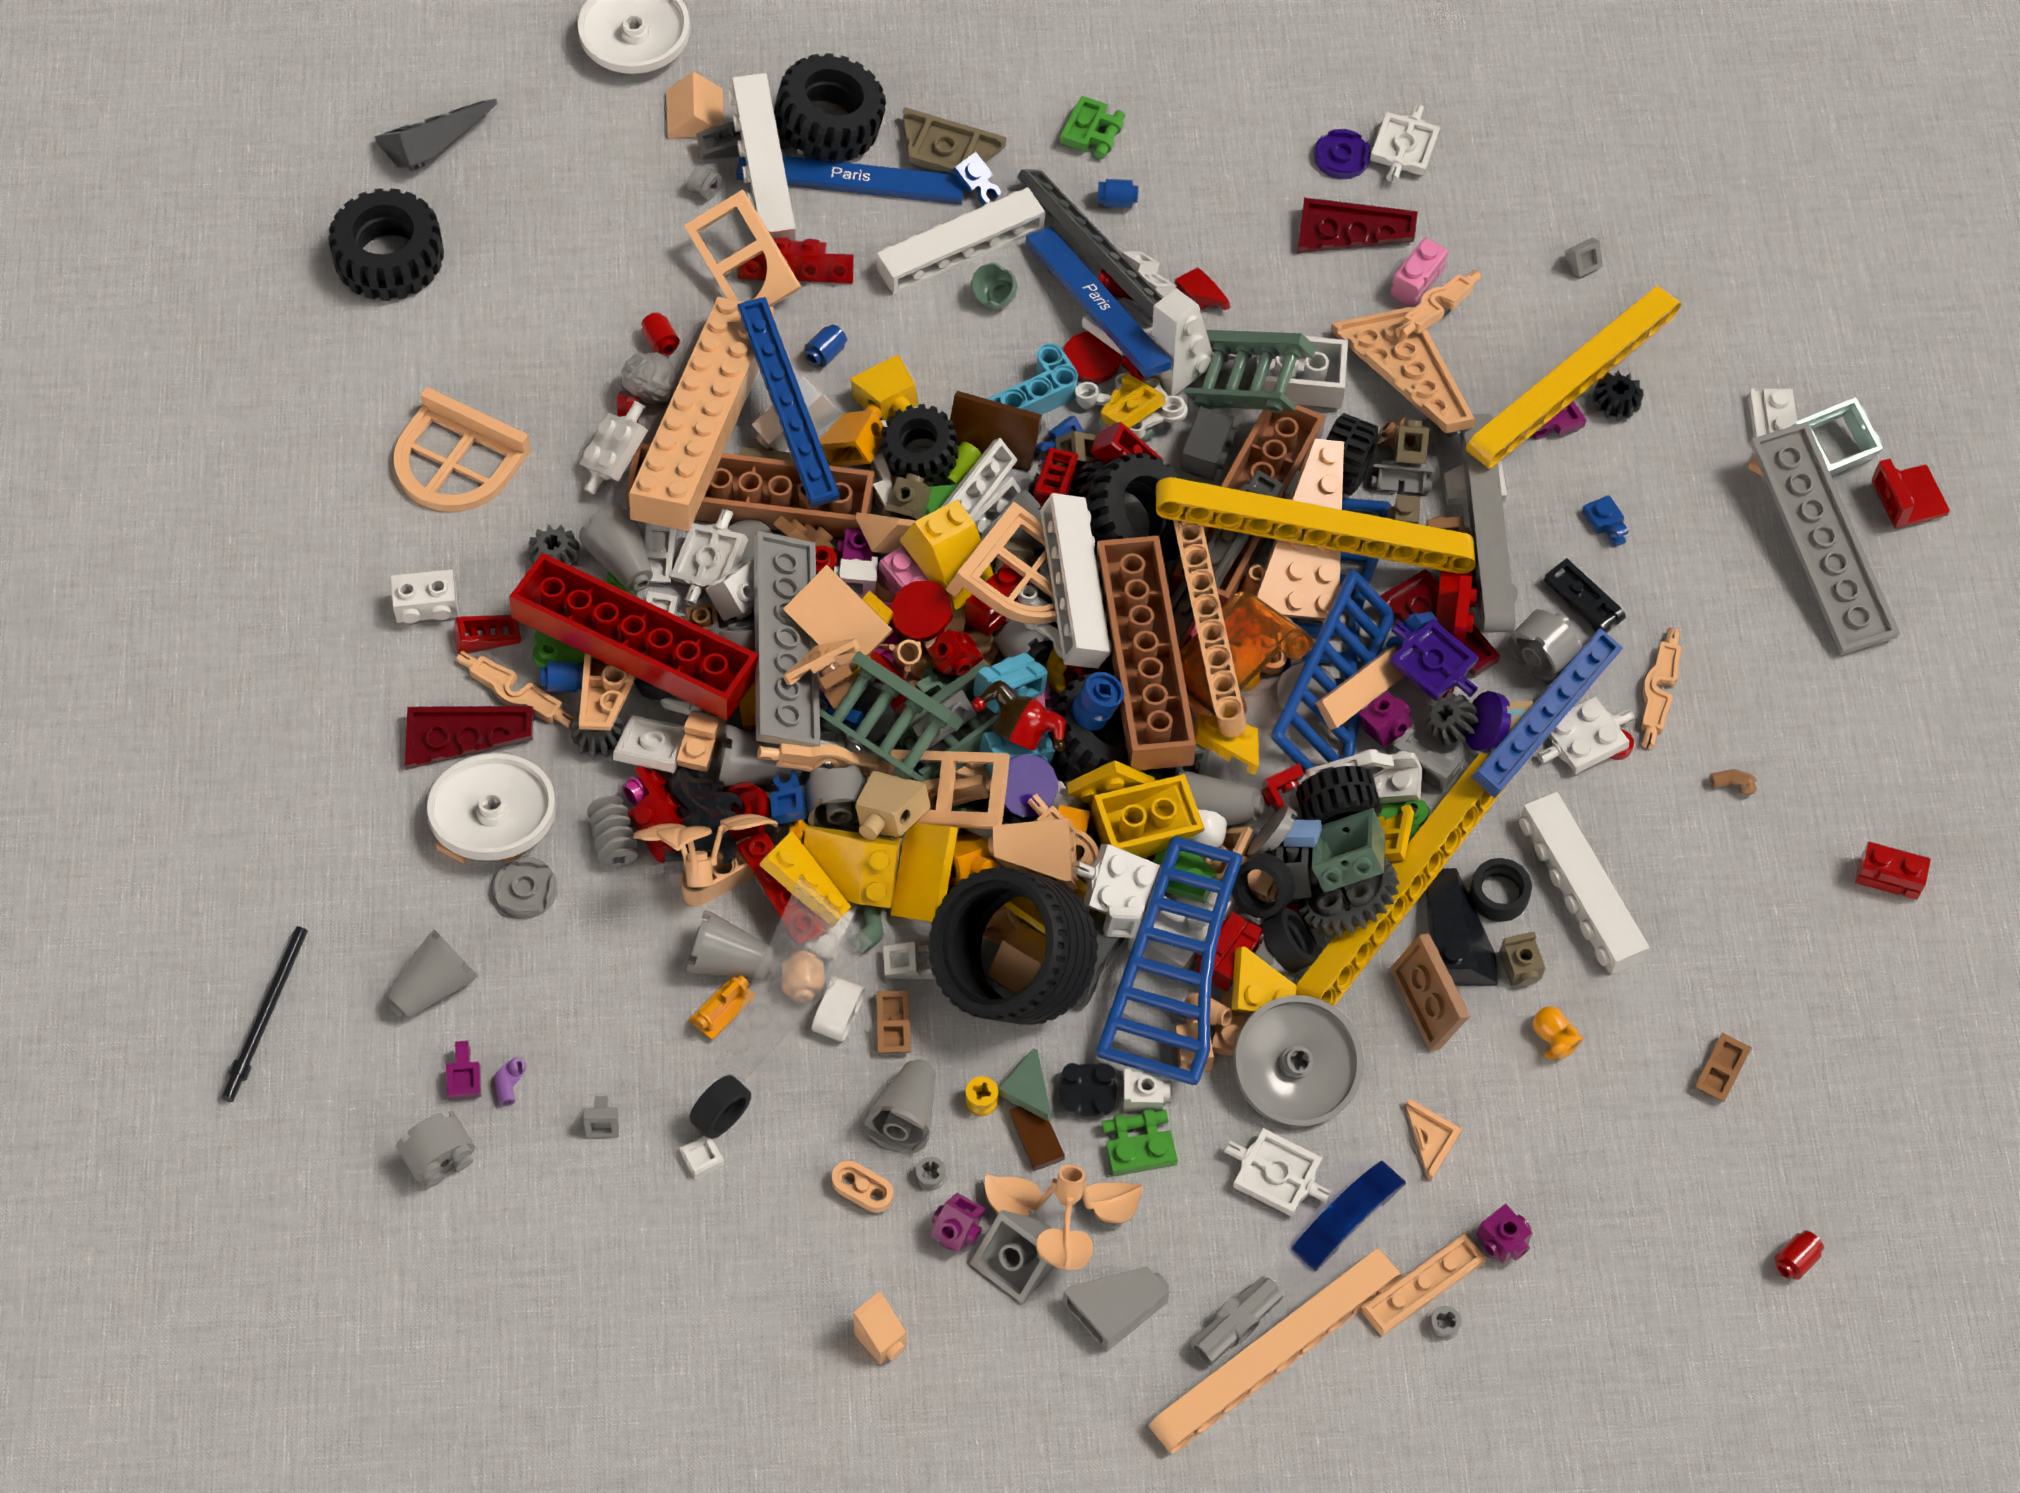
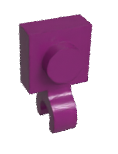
M1573 401L1536 431L1533 437L1535 440L1541 439L1553 430L1556 431L1558 436L1583 428L1587 420Z
M468 1040L455 1041L456 1063L446 1064L448 1099L482 1097L480 1062H471V1047Z

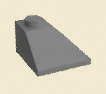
M1002 1210L999 1212L969 1264L1023 1304L1054 1268L1053 1265L1040 1257L1036 1248L1038 1236L1043 1231L1052 1227L1042 1220Z

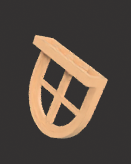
M426 387L420 395L422 407L404 429L395 446L394 467L397 479L402 489L410 498L422 506L433 510L460 512L484 505L495 498L506 487L531 452L529 435L436 390ZM431 422H435L463 436L448 458L416 444ZM474 441L506 456L490 478L458 464ZM412 451L442 465L426 487L417 481L410 469ZM453 470L483 484L472 491L461 494L437 493Z
M1013 502L959 569L946 591L956 597L965 588L999 614L1021 623L1038 625L1057 621L1054 602L1045 606H1028L1014 601L1029 581L1054 599L1051 582L1037 572L1047 558L1046 549L1031 568L1004 548L1019 527L1045 546L1042 522ZM995 557L1024 577L1009 597L1004 596L980 578Z

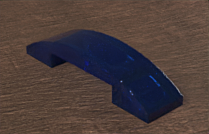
M1381 1160L1335 1199L1302 1234L1291 1250L1316 1272L1381 1205L1384 1206L1406 1185V1181Z

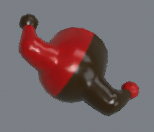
M998 680L992 683L980 697L973 699L972 707L976 711H982L986 703L991 700L997 701L1000 712L992 731L1001 737L1035 751L1045 732L1052 731L1055 738L1052 744L1053 749L1057 752L1065 749V742L1063 741L1066 727L1065 719L1058 713L1045 709L1036 699L1028 696H1019L1004 681Z

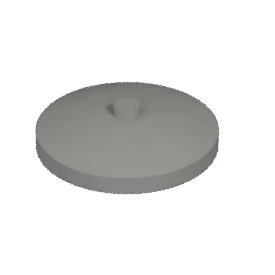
M1291 995L1266 1003L1247 1018L1235 1041L1233 1070L1242 1095L1256 1112L1280 1125L1308 1127L1335 1117L1352 1101L1362 1079L1363 1052L1355 1029L1338 1009L1318 998Z

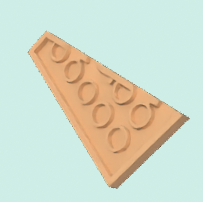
M1414 306L1331 324V332L1336 337L1348 340V347L1442 431L1451 433L1474 428L1475 418L1427 329L1420 334L1412 332L1405 339H1400L1401 336L1398 338L1395 333L1396 329L1403 325L1405 315L1413 310Z
M1314 439L1311 441L1299 473L1298 483L1295 491L1292 492L1290 500L1342 510L1344 442ZM1275 539L1268 557L1267 567L1259 581L1258 591L1248 614L1325 621L1340 590L1341 552Z

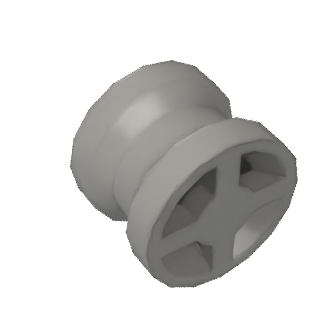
M700 164L691 172L687 182V189L693 193L699 192L704 199L711 200L720 188L722 176L717 172L710 173L705 166Z

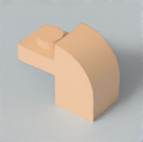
M692 710L684 726L685 734L676 759L677 766L708 772L713 755H718L722 732L725 730L726 725L725 719Z

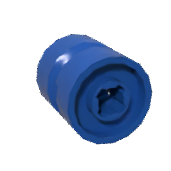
M1105 672L1091 674L1071 703L1070 711L1072 718L1078 725L1088 730L1104 728L1124 698L1122 684L1117 678Z

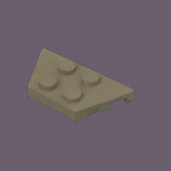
M906 107L903 109V122L910 164L940 173L954 174L952 171L954 167L975 152L985 163L1006 146L1007 137Z

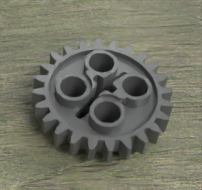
M1384 857V873L1325 893L1318 881V884L1312 885V897L1303 898L1297 902L1300 908L1299 912L1310 929L1314 928L1317 934L1324 931L1327 937H1329L1336 931L1338 936L1341 937L1346 929H1349L1350 933L1354 934L1357 926L1360 925L1361 928L1366 929V922L1368 920L1377 922L1376 914H1386L1385 905L1394 904L1392 896L1399 893L1396 886L1400 884L1396 877L1397 873L1387 857ZM1343 860L1341 863L1344 864V863H1347L1348 861Z

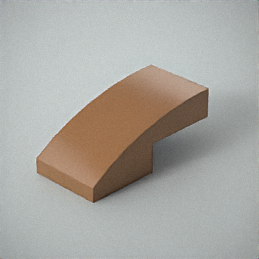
M909 990L876 991L878 1054L910 1053Z
M1722 1033L1694 1088L1725 1102L1752 1047Z

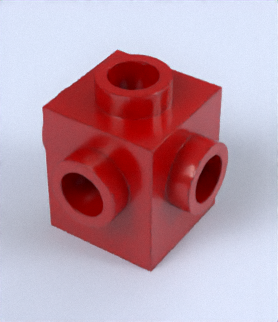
M950 629L938 635L935 642L927 649L934 659L932 661L933 666L943 675L949 674L960 677L968 673L971 668L984 659L975 646L974 640L967 633H959Z

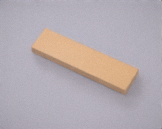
M1395 646L1383 651L1315 703L1329 730L1338 728L1404 677L1400 671L1390 664L1391 657L1397 652Z
M1465 1232L1361 1308V1312L1381 1337H1383L1484 1264L1487 1257Z

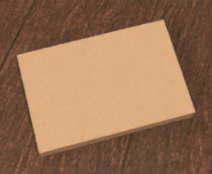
M828 565L783 608L819 645L856 638L861 647L859 651L866 656H869L893 632ZM856 652L833 657L840 666L847 663L852 673L859 667L851 661Z

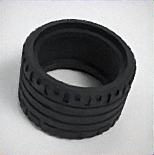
M995 867L983 869L979 873L974 872L968 878L960 880L959 884L950 889V893L945 895L941 905L938 906L935 918H933L931 923V931L929 932L928 950L930 954L929 962L932 966L931 971L936 978L938 987H941L943 995L950 998V1002L957 1006L959 1010L969 1013L971 1016L1021 1025L1046 1023L1047 1020L1052 1021L1059 1015L1068 1012V1008L1073 1007L1077 1003L1076 1001L1084 995V990L1091 982L1090 979L1094 975V967L1098 958L1096 956L1098 950L1096 937L1098 936L1097 930L1094 928L1095 923L1089 915L1090 911L1084 905L1082 898L1076 896V892L1062 882L1010 868ZM1025 896L1033 902L1043 919L1047 938L1046 953L1042 966L1033 981L1021 992L1011 997L1003 998L990 985L982 968V938L987 924L996 911L1005 903L1017 897Z

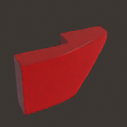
M1197 267L1174 279L1176 288L1193 301H1196L1200 310H1205L1210 305H1219L1221 310L1230 309V302L1200 268Z
M620 391L617 395V416H626L634 401L639 402V399L629 391Z

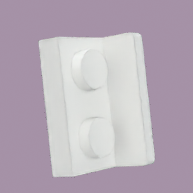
M1399 751L1395 754H1388L1392 755L1394 767L1374 778L1380 803L1420 801L1422 766L1415 753Z

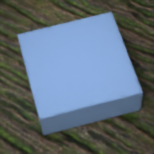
M1295 820L1292 829L1283 840L1284 846L1315 847L1322 831L1321 820Z

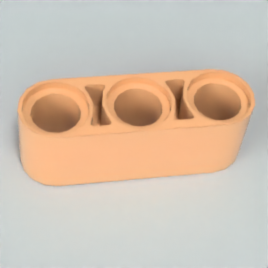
M751 837L743 838L737 841L736 843L739 844ZM739 850L735 859L725 865L722 864L724 856L721 853L717 854V865L712 866L713 884L699 889L689 888L687 886L685 870L681 876L684 901L692 906L704 905L755 877ZM720 869L730 870L727 874L717 873Z

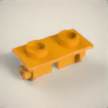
M739 975L737 978L731 977L688 1021L713 1041L757 995L747 988L749 982L742 975Z

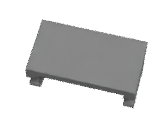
M1409 727L1395 743L1392 754L1399 751L1415 753L1422 766V781L1443 793L1460 771L1462 760L1456 757L1451 761L1414 738L1413 733L1415 730Z

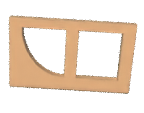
M744 190L737 192L684 224L685 229L727 298L738 300L724 276L763 252L767 261V275L763 287L754 299L766 297L768 305L771 307L802 288ZM738 209L756 241L717 264L698 232Z
M892 750L891 756L903 763L911 750ZM925 751L919 762H941L936 810L929 809L916 822L973 829H993L995 825H1002L1010 755L1007 753ZM890 763L888 774L898 776L893 773L895 766ZM957 763L993 764L988 812L951 811Z

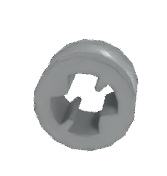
M926 1157L920 1160L916 1167V1180L919 1186L929 1191L940 1188L945 1182V1165L936 1157ZM929 1168L930 1171L932 1168L937 1169V1178L933 1180L932 1176H930V1179L924 1178L925 1169Z
M1450 1306L1439 1307L1431 1316L1429 1329L1440 1340L1453 1339L1461 1326V1317ZM1448 1317L1452 1320L1450 1326L1454 1327L1447 1326L1445 1329L1439 1327L1440 1320Z

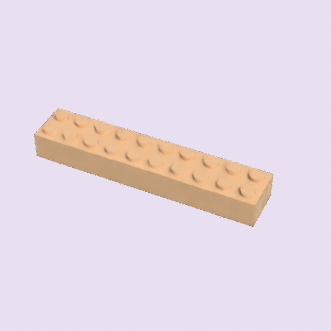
M717 297L629 492L630 520L690 531L759 370L737 310V304L743 303V301ZM770 307L771 313L774 318V308Z

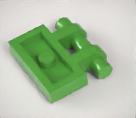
M1081 95L1060 136V143L1087 152L1090 144L1095 145L1097 148L1094 155L1099 159H1103L1106 153L1112 150L1114 146L1113 139L1116 134L1121 132L1124 126L1125 113L1121 110H1116L1114 115L1107 114V104ZM1099 126L1106 128L1104 134L1097 132Z
M1153 1109L1143 1110L1142 1114L1127 1117L1124 1114L1114 1115L1113 1119L1101 1121L1103 1134L1116 1132L1117 1135L1116 1140L1106 1141L1112 1177L1177 1165L1178 1158L1171 1130L1157 1131L1156 1125L1168 1123L1166 1110L1154 1112ZM1145 1127V1135L1128 1136L1127 1130Z

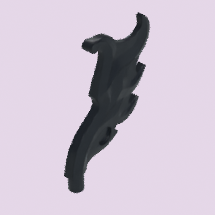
M678 766V769L675 770L672 776V790L677 802L689 812V815L683 818V826H705L711 828V834L693 841L695 851L712 852L720 820L737 815L731 810L733 806L744 809L742 800L732 792H723V785L709 779L694 778L690 775V768ZM730 830L723 834L718 853L724 856L722 859L723 865L734 860L738 853L736 840L731 836ZM687 843L685 846H686L687 852L689 853V848H688V843ZM666 850L664 852L667 862L683 861L681 850Z

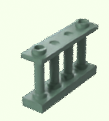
M1206 330L1214 354L1202 388H1186L1184 392L1194 401L1195 406L1207 409L1211 407L1260 409L1273 413L1296 410L1297 406L1285 396L1296 360H1299L1301 357H1314L1317 347L1302 333ZM1229 354L1237 355L1226 389H1214L1224 358ZM1252 355L1261 356L1249 391L1238 390L1248 358H1251ZM1276 356L1285 357L1274 391L1263 392L1262 388L1272 359H1275Z
M856 652L851 661L860 667L857 672L860 675L832 716L820 709V716L825 719L822 725L836 735L843 731L894 765L893 773L899 777L913 778L916 781L923 782L925 778L913 769L941 728L944 730L948 725L957 731L964 720L862 652ZM878 679L884 683L881 687L883 691L856 731L844 725L843 721L867 685ZM901 694L907 698L904 703L907 706L878 747L867 740L866 737L893 697L897 698ZM924 709L931 714L928 718L930 723L902 763L891 756L890 752L917 713L920 714Z
M982 660L971 668L968 673L958 677L931 698L941 704L950 698L951 695L962 689L972 705L973 699L976 698L973 693L976 673L981 668L989 666ZM923 709L920 714L917 713L892 750H911L918 739L911 733V725L914 721L926 715L927 711ZM998 714L986 723H983L977 715L971 718L966 723L973 729V732L961 741H958L951 733L941 741L948 748L947 751L979 752L982 735L992 731ZM894 724L882 731L885 737ZM919 762L923 768L918 771L925 778L924 781L940 777L941 762ZM957 763L956 771L964 767L966 763Z

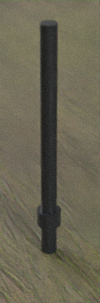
M297 926L240 1055L237 1060L232 1062L228 1071L230 1077L221 1096L225 1101L234 1102L242 1081H246L252 1069L250 1065L251 1060L308 933L303 927Z

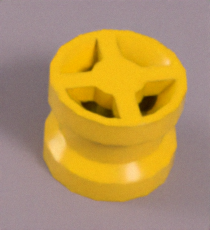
M978 1076L971 1079L965 1090L966 1107L969 1112L976 1116H988L997 1108L998 1086L989 1077Z

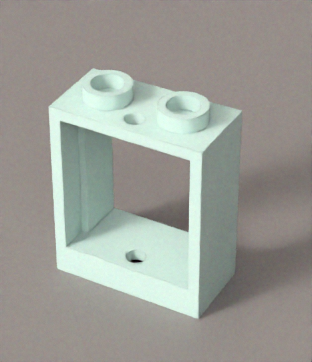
M1856 397L1796 421L1792 425L1808 421L1812 430L1843 417L1861 451L1860 453L1830 465L1814 435L1831 476L1872 460L1883 449L1879 434L1873 430L1868 421L1865 408L1859 404Z

